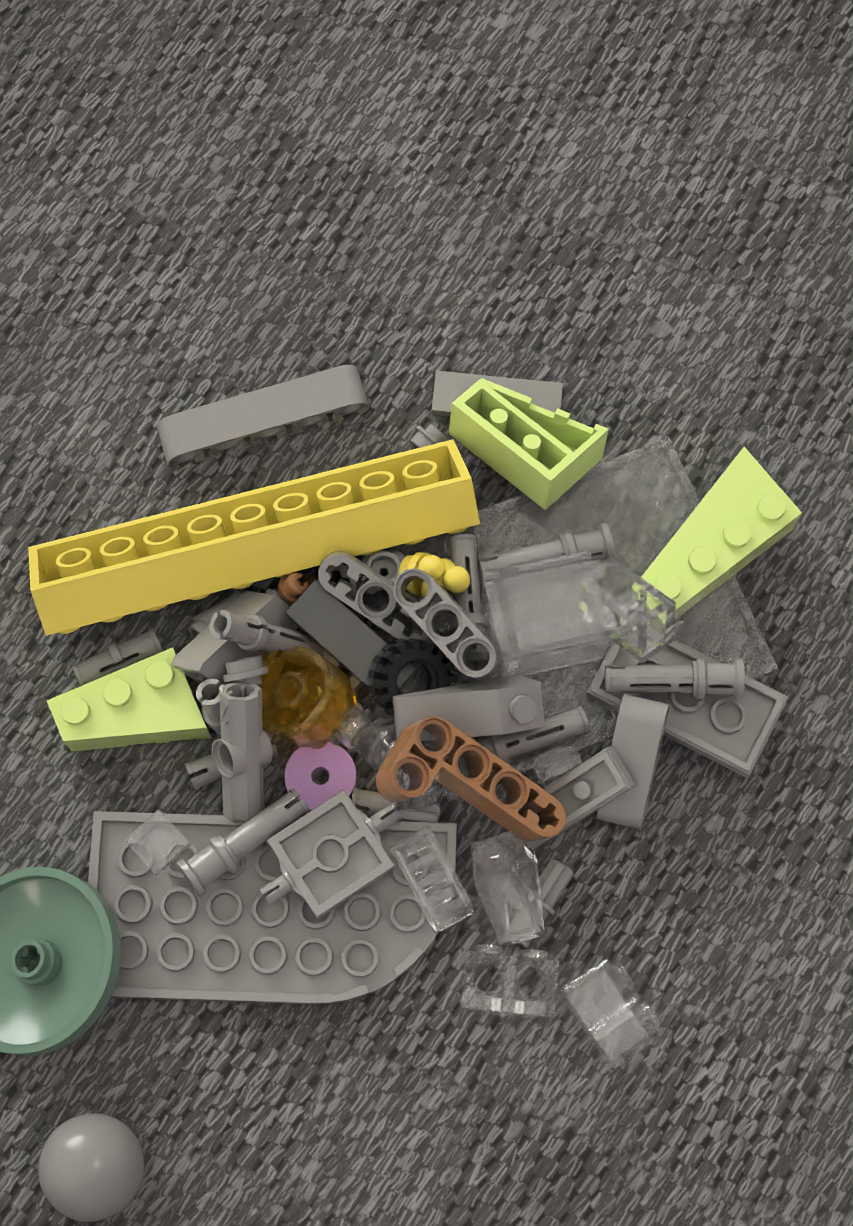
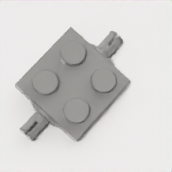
M345 790L339 792L267 839L268 844L279 859L283 875L259 890L269 905H272L273 902L293 890L297 895L305 899L316 918H321L395 869V865L381 845L379 833L398 820H401L400 814L395 810L394 805L390 803L368 818L366 814L355 807Z

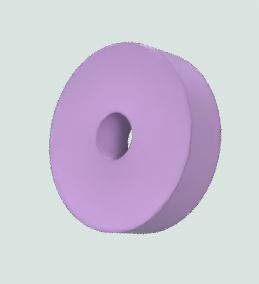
M313 741L299 747L291 755L285 768L284 779L287 791L289 792V790L294 788L300 794L298 798L300 800L303 798L309 810L312 811L343 790L351 798L353 788L356 787L357 773L351 756L341 746L329 741ZM317 770H325L329 773V780L325 784L319 785L313 782L312 776Z

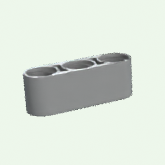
M416 568L407 569L398 575L393 586L395 599L463 674L469 677L483 679L493 675L499 668L501 660L498 648L437 580L425 571ZM414 579H424L428 588L427 595L420 602L411 603L406 597L408 584ZM445 612H453L458 618V628L454 634L443 637L437 631V619ZM483 645L489 652V662L482 670L474 671L467 664V653L472 647Z
M624 694L611 746L616 750L636 786L597 810V819L639 830L642 829L670 704Z

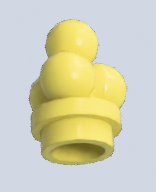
M416 552L414 555H407L400 564L399 574L407 569L416 568L423 570L435 578L447 592L450 591L454 594L462 593L470 584L468 571L463 567L455 566L447 558H439L425 552ZM419 578L411 581L406 590L413 596L425 598L428 588L425 580Z

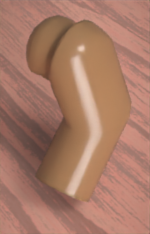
M293 572L282 576L278 582L277 589L280 598L292 606L315 580L318 581L317 574L310 575L302 582L299 580L303 576L301 573Z

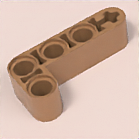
M430 716L408 725L399 735L376 776V787L379 793L390 802H403L423 795L435 779L524 841H536L553 837L560 833L566 822L564 807L554 796L439 716ZM422 729L427 731L433 739L431 751L422 745L420 739ZM460 756L464 757L470 766L468 777H465L458 768ZM399 768L404 769L410 777L408 790L403 789L397 781ZM497 782L501 783L505 788V803H502L496 796L495 787Z

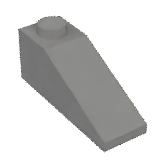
M520 674L392 696L397 739L408 725L430 716H439L447 720L469 737L504 735L545 727L541 682ZM422 729L420 734L421 741L433 740L431 735Z

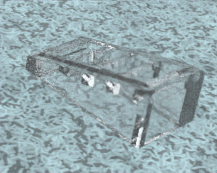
M430 826L389 847L434 933L445 930L475 912L469 896ZM430 846L433 852L408 864L406 858ZM439 862L440 868L418 880L416 879V874ZM448 879L449 885L427 897L425 896V891ZM457 896V898H455V899L449 901L448 903H446V904H444V905L438 907L437 909L433 910L435 907H437V906H439V905H441V904L447 902L448 900H450V899H452V898H454V897Z

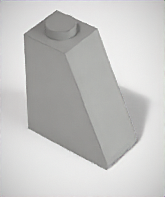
M267 589L265 594L246 590L225 609L244 617L250 614L263 617L269 624L294 631L298 628L285 615V612L290 608L289 604L280 598L277 591ZM209 624L174 657L171 665L199 684L207 679H217L221 682L220 685H226L234 682H224L223 675L227 674L226 662L261 655L263 666L268 665L269 673L261 675L262 683L257 685L262 688L263 701L284 656L261 649L251 652L241 649L235 642L214 638L211 635Z

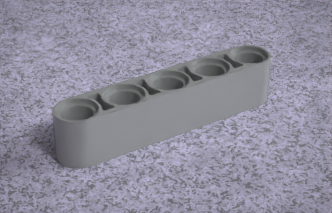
M342 365L172 414L161 419L157 423L156 428L167 465L170 468L176 469L180 468L179 463L195 459L197 463L221 456L220 451L234 447L238 451L262 444L261 439L275 435L279 439L303 432L302 427L316 423L320 427L344 420L343 415L357 411L361 415L370 406L357 367L354 365Z

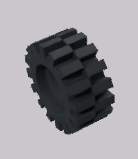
M409 638V640L398 639L394 640L395 645L387 644L382 648L384 651L382 656L376 655L372 662L377 665L375 670L369 669L368 677L372 678L374 683L369 685L370 693L375 694L377 697L374 699L375 703L379 707L384 708V712L395 717L392 696L403 695L398 688L397 678L400 670L407 664L419 663L426 670L428 681L424 691L449 687L451 683H457V675L450 672V669L455 667L450 659L444 657L445 654L440 648L435 647V644Z

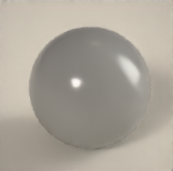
M100 1113L78 1115L59 1125L46 1140L38 1163L40 1186L48 1202L62 1215L82 1222L105 1220L125 1209L139 1191L144 1176V1154L136 1135L122 1121Z

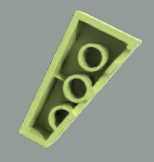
M743 447L635 584L630 600L655 630L662 631L792 531L802 512L749 451Z

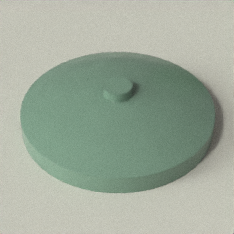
M39 866L27 867L0 876V1052L18 1056H37L51 1053L69 1045L82 1036L97 1021L106 1008L116 986L121 963V943L115 917L105 899L94 887L81 878L60 869Z

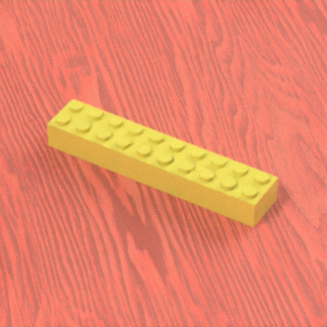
M454 439L50 541L28 547L31 594L45 635L55 633L67 634L78 630L82 626L102 621L114 622L125 615L140 611H157L175 602L187 599L200 600L214 592L230 588H246L254 582L273 577L282 578V576L293 572L320 566L324 557L335 551H344L352 556H370L385 548L401 544H417L428 537L444 533H460L468 527L480 524L472 478Z

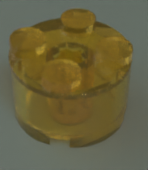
M294 646L295 648L285 651L281 649L274 651L262 660L263 666L268 665L269 673L262 674V683L257 685L262 688V727L296 746L311 747L313 749L324 747L328 741L333 739L344 728L351 711L356 706L357 696L352 689L347 675L339 667L312 649L304 646Z

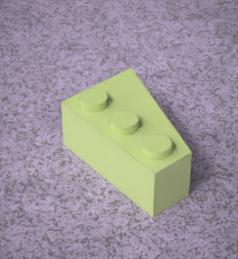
M481 378L452 402L449 434L546 510L602 460L609 429L598 424L594 428L569 419L570 413L558 408L555 413L531 404L532 398Z
M173 647L47 700L61 738L71 751L125 747L136 744L212 738L186 675L171 665L176 656Z

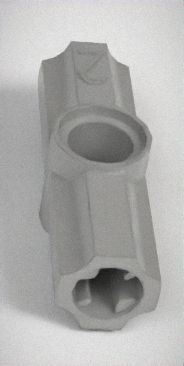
M233 682L224 685L223 692L220 693L221 738L214 740L211 751L214 764L222 775L223 814L232 821H249L264 809L263 766L270 764L272 761L273 750L268 735L262 729V688L254 683Z

